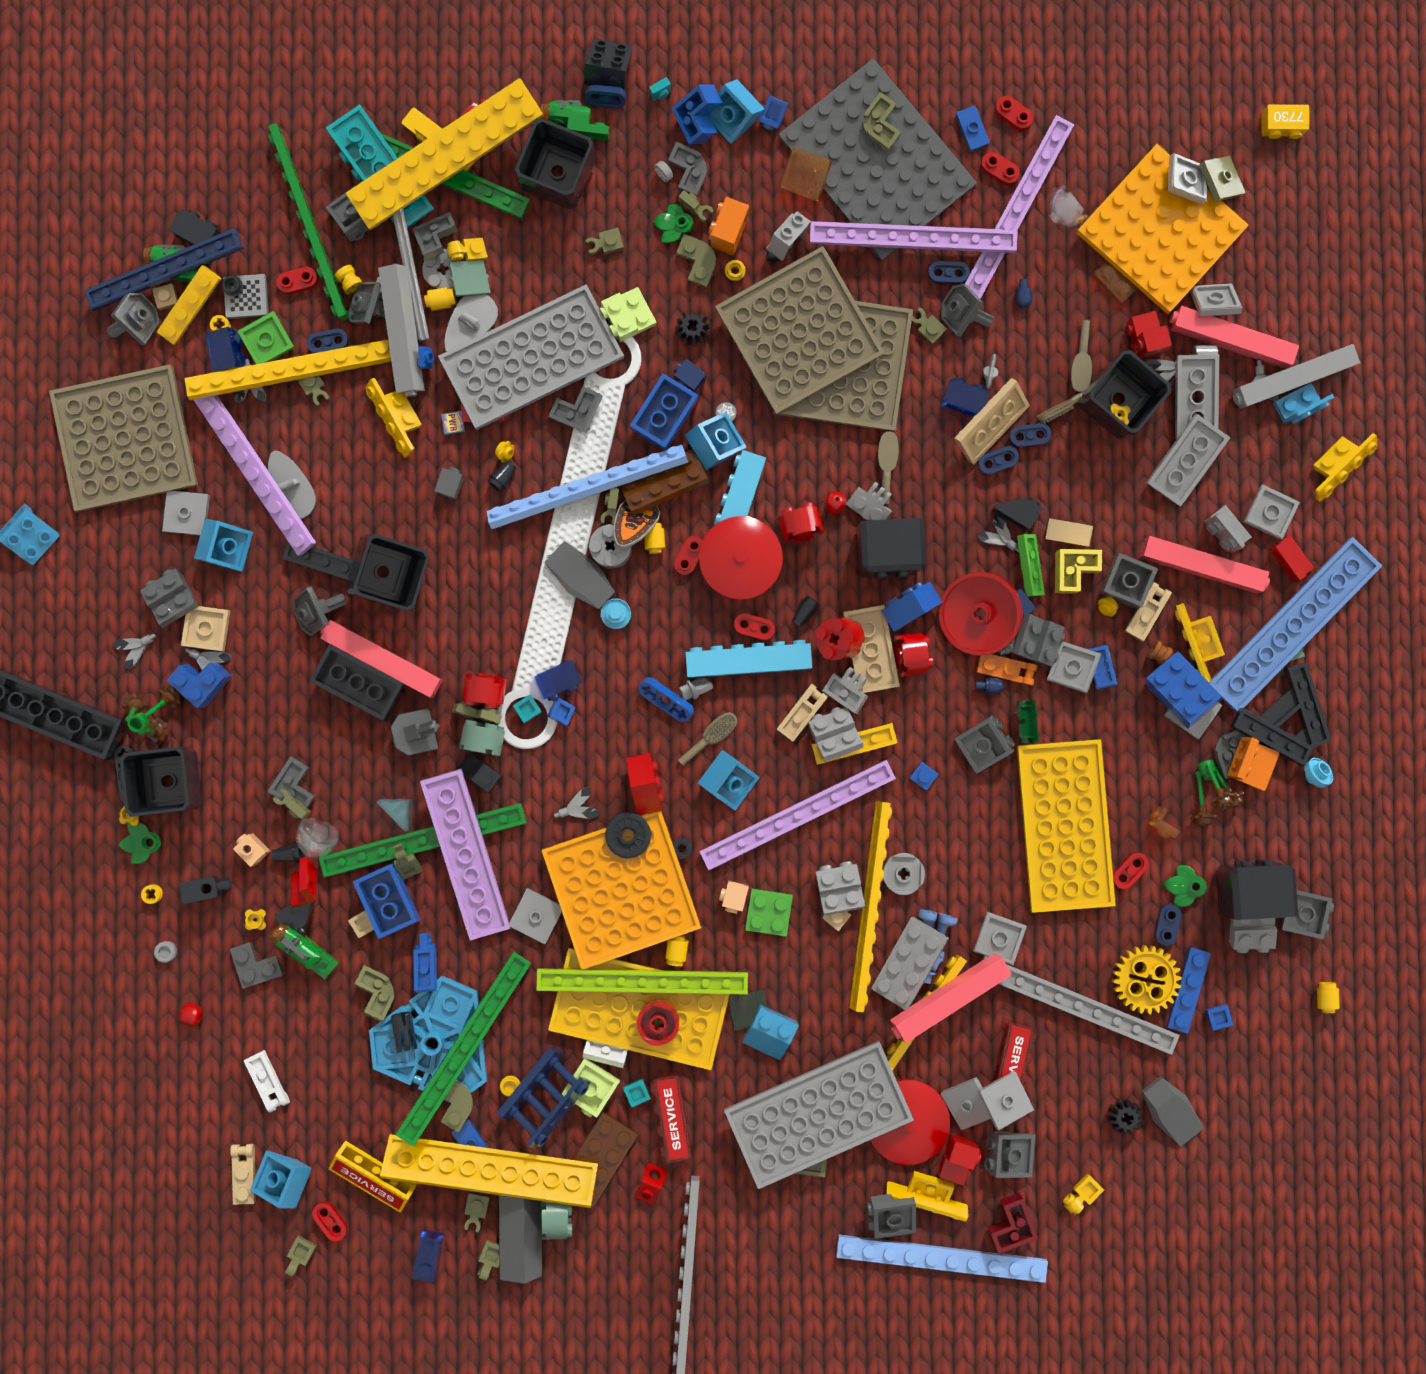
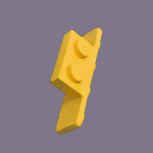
M412 108L402 121V125L414 133L421 143L442 130L441 127L416 108ZM474 162L465 167L463 170L468 171L470 167L474 164Z
M370 379L365 387L367 396L372 399L376 406L377 414L382 417L386 424L387 432L395 440L398 451L402 453L404 458L409 457L414 447L406 433L418 429L422 424L404 394L396 393L395 391L384 395L376 379Z
M1371 434L1359 447L1342 436L1314 464V469L1327 477L1315 490L1316 499L1319 502L1325 497H1329L1334 488L1339 483H1343L1347 479L1348 474L1353 469H1357L1368 454L1374 453L1378 446L1377 435Z
M1182 603L1176 606L1175 614L1178 621H1182L1184 627L1182 630L1183 637L1186 642L1189 641L1191 649H1189L1192 660H1196L1198 665L1196 670L1210 682L1211 677L1205 661L1225 655L1211 616L1190 622L1185 605Z
M914 1171L908 1187L890 1181L886 1184V1194H892L893 1200L914 1197L916 1207L952 1217L956 1220L967 1221L968 1205L950 1200L954 1190L953 1182Z

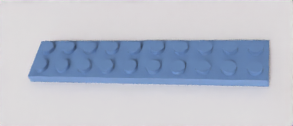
M1353 537L1349 538L1209 683L1237 713L1239 708H1244L1382 565Z

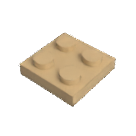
M199 606L185 615L181 646L225 652L230 610Z

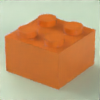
M726 197L724 203H719L716 211V222L712 221L708 239L711 240V248L734 256L748 221L749 205Z

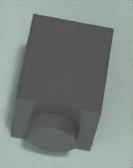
M442 468L434 492L457 501L465 477L456 468Z

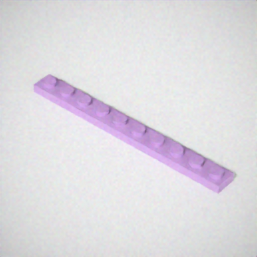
M1057 115L1055 116L995 229L1018 230L1074 126L1073 123ZM982 252L965 284L979 298L982 297L1005 254L1004 252Z
M811 221L810 244L1016 253L1017 230Z
M215 395L194 399L298 556L303 555L316 544L315 540L219 397Z
M887 760L701 850L700 854L708 870L896 778Z

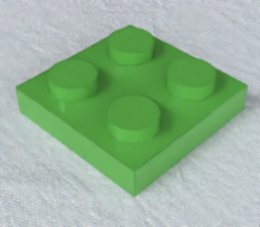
M274 311L238 331L256 364L272 362L295 349Z
M751 888L745 930L787 937L793 895Z

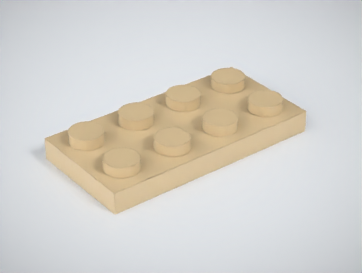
M1011 378L955 437L967 460L973 465L1030 406L1016 380Z
M885 605L843 612L844 617L858 622L864 632L865 639L860 648L861 651L852 658L854 674L855 672L861 674L857 682L863 676L867 678L865 685L861 689L863 693L900 686L888 622L881 612Z

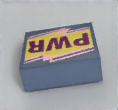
M462 411L441 414L445 436L466 432L465 424L462 422Z

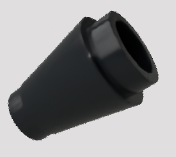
M507 460L489 475L488 484L499 492L502 489H506L516 470V466Z
M806 595L804 599H801L792 621L802 627L818 611L817 608L820 604Z
M295 842L273 849L271 856L274 862L299 863L300 858L305 857V850L302 844Z

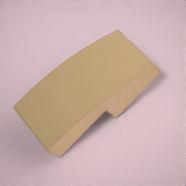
M1049 518L1046 539L1090 546L1093 526Z

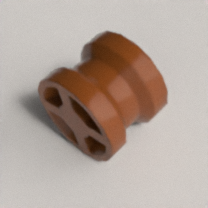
M1157 640L1149 650L1147 658L1156 660L1157 664L1161 666L1168 660L1173 649L1165 647L1161 641Z

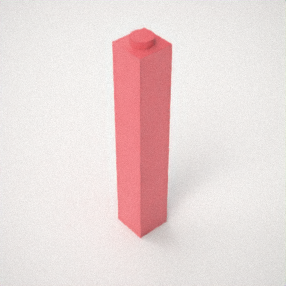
M1181 306L1177 311H1173L1169 323H1172L1171 331L1283 369H1288L1294 364L1299 345L1214 316H1199L1198 311Z
M1152 536L1144 539L1139 556L1140 559L1256 594L1264 592L1270 582L1268 571Z
M330 620L329 625L320 632L322 634L320 639L430 698H434L443 681Z
M993 953L890 1019L894 1026L891 1030L897 1039L901 1038L905 1043L909 1042L1010 977L1012 974L1004 959L997 953Z

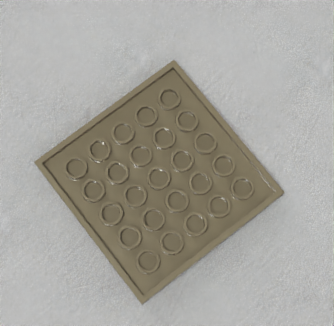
M823 246L715 306L718 315L776 415L884 355L882 347Z
M855 301L882 347L884 355L778 415L895 432L913 309Z
M171 364L49 391L75 512L198 486L174 368Z

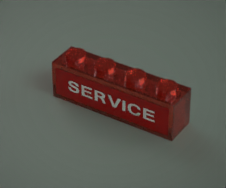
M1006 1020L993 1082L1015 1071L1021 1084H1026L1027 1072L1025 1070L1032 1058V1052H1030L1031 1043H1035L1037 1035L1032 1025Z
M679 1071L654 1075L653 1082H650L652 1095L656 1094L657 1102L653 1103L655 1116L659 1115L660 1118L657 1130L658 1136H663L664 1144L660 1145L662 1158L666 1157L667 1163L692 1159V1151Z

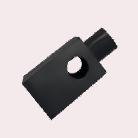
M217 876L179 883L183 904L221 896L220 892L232 890L230 878L218 880ZM210 884L211 891L207 892L205 885Z

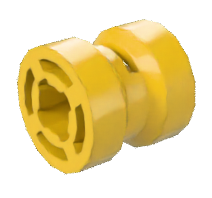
M351 265L342 267L334 275L336 280L342 283V289L346 294L355 292L360 284L363 283L359 277H356L355 270Z

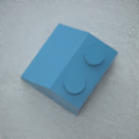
M738 80L724 84L718 93L722 104L709 114L715 128L730 144L745 133L765 110Z
M727 412L696 425L685 435L705 471L723 463L747 448Z
M205 519L194 559L242 572L253 532L220 521Z
M721 750L698 784L736 811L760 777L724 750Z
M759 1004L742 1043L780 1060L791 1044L799 1026L798 1022Z
M266 1151L250 1191L278 1208H296L312 1168L297 1159Z

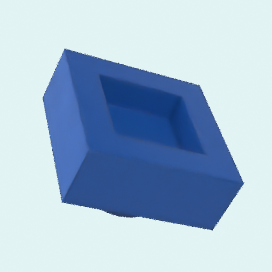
M555 698L547 717L563 726H567L576 707L560 698Z
M920 762L909 779L927 791L938 776V773L925 763Z
M1227 1004L1205 1009L1211 1030L1214 1031L1233 1025Z

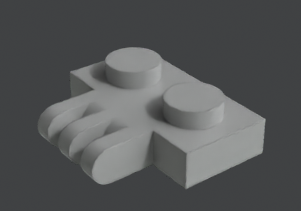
M875 482L868 492L858 487L846 505L866 520H886L892 511L884 504L892 494L887 492L883 498L881 494L885 488L881 487L876 493L874 490L878 487V483Z
M851 667L848 668L842 678L833 673L822 691L853 713L858 714L869 697L861 692L867 678L863 676L857 682L861 676L858 672H855L851 678L854 669Z

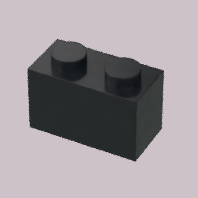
M182 208L168 229L174 236L190 245L221 234L215 223L208 219L204 222L199 219L200 215L190 209L187 212Z

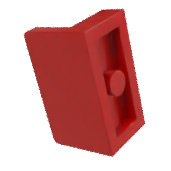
M1291 535L1269 549L1293 583L1302 580L1314 568Z
M308 856L300 858L299 871L292 873L291 905L294 908L316 901L317 868Z

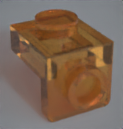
M1165 807L1156 808L1150 815L1151 821L1149 825L1156 828V833L1165 839H1168V837L1176 838L1180 831L1162 820L1168 809Z

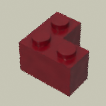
M1020 1193L1000 1199L1007 1220L987 1227L998 1254L1038 1240L1025 1201Z

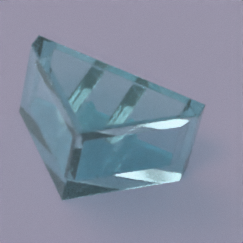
M379 799L376 802L405 832L412 829V799Z

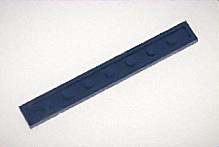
M233 228L84 290L91 310L96 311L122 300L125 294L142 292L195 270L202 265H207L243 250L244 247L237 229Z

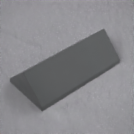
M499 1195V1279L525 1284L542 1276L541 1201Z

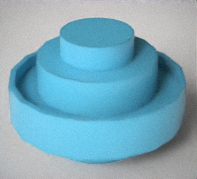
M611 599L603 605L601 618L607 627L621 629L629 623L631 609L624 600Z
M1312 758L1306 762L1304 770L1305 777L1309 783L1320 788L1327 787L1332 783L1333 774L1327 763L1319 758Z

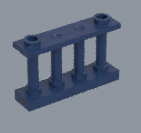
M552 1047L547 1049L497 1111V1114L502 1119H515L532 1136L526 1143L529 1147L539 1148L547 1142L550 1133L578 1098L587 1092L588 1086L591 1083L589 1079L579 1077L577 1080L560 1063V1059L564 1054ZM552 1069H555L572 1086L565 1096L547 1080V1076ZM539 1086H542L558 1102V1105L551 1113L534 1097V1092ZM526 1102L545 1119L538 1130L520 1113V1109Z

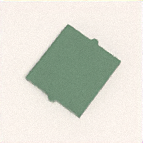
M484 260L449 262L450 281L453 283L455 297L490 294L489 275L486 274Z

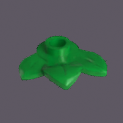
M675 204L668 205L667 213L658 215L653 221L657 228L664 231L661 238L662 243L678 241L682 234L689 233L692 230L694 223L692 217L684 213L681 206Z
M128 823L127 826L131 835L124 838L119 843V847L126 852L132 853L131 862L133 864L143 863L149 858L150 853L159 849L161 845L160 837L156 833L150 832L143 823H139L136 826ZM150 838L154 841L152 846L148 845Z
M1178 865V876H1173L1164 882L1165 888L1171 893L1176 894L1174 905L1178 907L1192 904L1195 897L1202 896L1207 889L1206 881L1202 877L1196 876L1194 870L1186 865ZM1199 883L1200 889L1194 890L1192 884Z

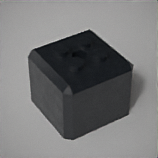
M542 118L536 120L515 167L522 190L567 209L577 207L596 161L593 143L590 137ZM555 168L563 169L564 172L560 177H555L552 174Z
M1131 350L1122 351L1107 363L1079 397V407L1117 439H1126L1139 432L1171 393V384ZM1114 394L1122 396V404L1118 406H1128L1130 408V413H1128L1129 423L1127 425L1110 410V406L1115 404L1113 402Z
M923 518L861 521L857 526L858 573L863 578L874 577V580H886L889 576H895V579H907L910 575H916L926 565Z
M366 534L360 537L345 588L348 594L395 609L408 611L415 606L429 555L424 549L378 534ZM380 566H385L388 570L384 578H380L377 574V569Z
M170 747L124 753L120 758L125 812L129 816L135 817L195 810L201 806L202 796L197 752L193 748ZM168 775L174 780L171 787H167L164 784V778Z
M1255 859V863L1254 861L1236 860L1234 864L1220 865L1216 869L1220 916L1234 920L1299 916L1296 874L1292 866L1277 863L1275 860Z

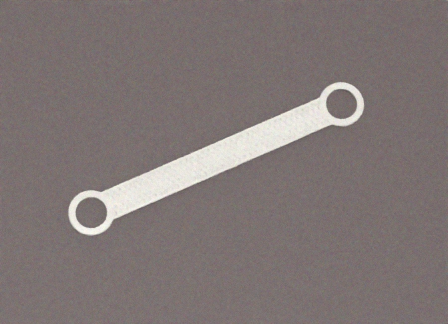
M633 337L622 341L628 346L632 355L631 365L625 374L615 379H606L596 373L585 377L583 387L602 394L603 398L587 432L584 433L573 428L560 486L568 484L573 480L586 478L594 473L606 471L625 385L635 378L641 366V351ZM600 493L554 508L511 692L505 695L504 704L497 707V714L501 715L502 718L500 724L496 725L504 727V740L516 748L533 749L543 745L552 737L557 727V722L548 717L546 728L539 736L533 739H520L509 731L506 725V712L511 703L530 694L544 705L547 714L551 709L576 597L565 590L544 562L564 541L586 555Z

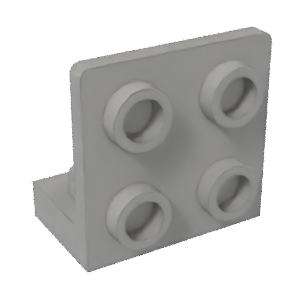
M1226 505L1204 521L1207 524V530L1212 535H1216L1220 540V546L1225 551H1229V553L1245 547L1244 543L1251 538L1250 534Z

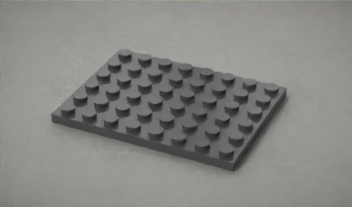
M874 58L778 135L779 139L849 223L926 226L977 184ZM879 92L896 103L895 109L886 119V122L901 132L889 151L870 139L863 127L865 112ZM870 247L881 262L898 249Z

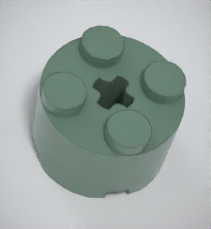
M466 720L465 724H463L459 749L500 756L505 734L504 727Z
M541 1201L542 1240L572 1237L571 1218H568V1215H572V1205Z

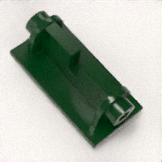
M1036 700L1017 701L1015 708H1017L1019 720L1018 739H1020V743L1039 742Z

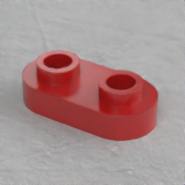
M1003 96L997 101L995 112L1001 119L1019 131L1027 130L1033 121V115L1030 110L1010 96ZM1003 104H1009L1010 108H1005ZM1020 116H1025L1026 120H1021Z
M989 152L984 155L981 161L983 172L1004 185H1013L1020 176L1018 166L998 153ZM989 160H994L996 164H990ZM1011 170L1013 175H1008L1006 171Z
M303 267L281 273L276 283L277 287L284 294H294L314 288L318 284L319 277L311 267ZM310 274L309 279L304 280V275ZM286 279L290 280L288 285H284Z
M691 536L686 539L674 563L675 570L680 575L687 576L694 571L699 561V552L703 541L700 537ZM692 543L698 544L696 550L691 549L690 545ZM687 561L689 563L688 567L682 568L681 562Z
M740 614L734 621V628L739 634L756 639L768 640L775 632V626L770 620L757 616ZM747 621L748 627L742 628L740 623ZM766 626L768 632L766 634L761 633V627Z
M1141 853L1130 854L1113 872L1114 885L1121 889L1130 888L1147 870L1149 865L1147 857ZM1135 859L1139 860V865L1137 867L1133 865V861ZM1121 874L1125 875V880L1123 882H1120L1119 876Z
M328 1201L319 1202L314 1207L312 1212L313 1219L327 1238L331 1241L343 1239L347 1234L348 1226L336 1208ZM323 1208L327 1209V1215H324L321 1210ZM338 1225L341 1231H335L334 1226Z

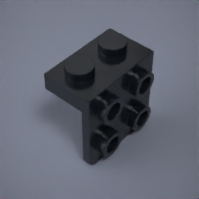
M602 39L593 40L585 62L584 84L613 86L625 90L626 74L632 54V47L623 43L618 44Z

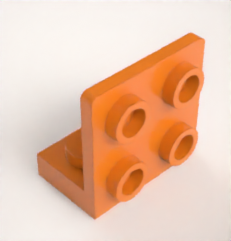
M1241 737L1227 776L1265 791L1279 752L1259 744V740L1255 738Z

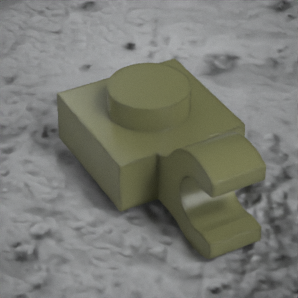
M683 190L678 196L679 203L694 216L697 215L703 223L707 222V218L702 215L704 212H709L711 215L714 213L712 207L708 205L701 206L698 202L699 199L691 192L688 194Z
M611 488L610 493H606L605 505H608V510L601 516L602 524L605 523V518L608 516L613 518L612 525L615 523L620 495L618 488Z
M286 789L280 790L285 796L282 801L277 797L273 798V801L278 805L286 804L289 808L288 812L296 819L299 817L305 819L311 813L300 801L293 798Z
M402 844L393 846L397 859L394 861V865L403 880L422 872L421 865L413 853L407 855Z
M298 1235L287 1255L292 1261L285 1273L293 1277L300 1264L306 1266L317 1245Z
M485 1239L478 1257V1261L482 1262L477 1273L479 1278L487 1281L492 1266L499 1267V1243Z

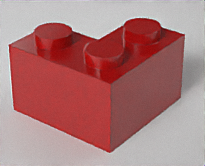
M1156 311L1131 317L1127 322L1126 331L1132 339V352L1141 360L1161 356L1172 346L1167 326L1160 327Z
M650 753L626 758L630 788L637 814L645 815L662 811L661 802L665 801L662 789L658 790V788H661L659 775L655 776V773H659L657 762L652 761Z
M949 1133L938 1167V1176L964 1186L965 1180H969L971 1171L974 1170L975 1165H978L981 1159L980 1149L973 1140Z

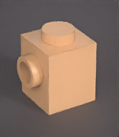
M254 833L243 834L236 841L237 846L233 848L250 867L256 866L270 852Z
M728 880L726 889L722 888L719 898L720 901H723L722 906L726 907L725 911L737 914L738 910L743 911L749 888L748 885Z

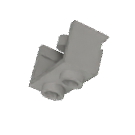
M799 212L792 213L773 234L769 242L770 244L766 249L783 261L794 241L798 237L801 239L804 237L811 221Z

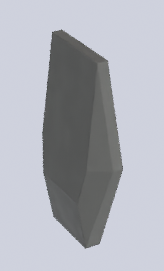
M566 541L544 562L569 594L597 609H600L615 593L598 564Z
M1161 1076L1142 1090L1152 1121L1180 1147L1204 1129L1187 1096Z

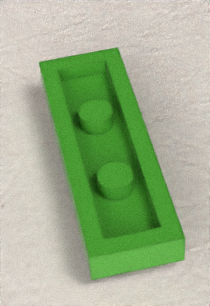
M1036 534L1018 535L1017 546L1020 552V566L1023 572L1026 596H1043L1045 593Z

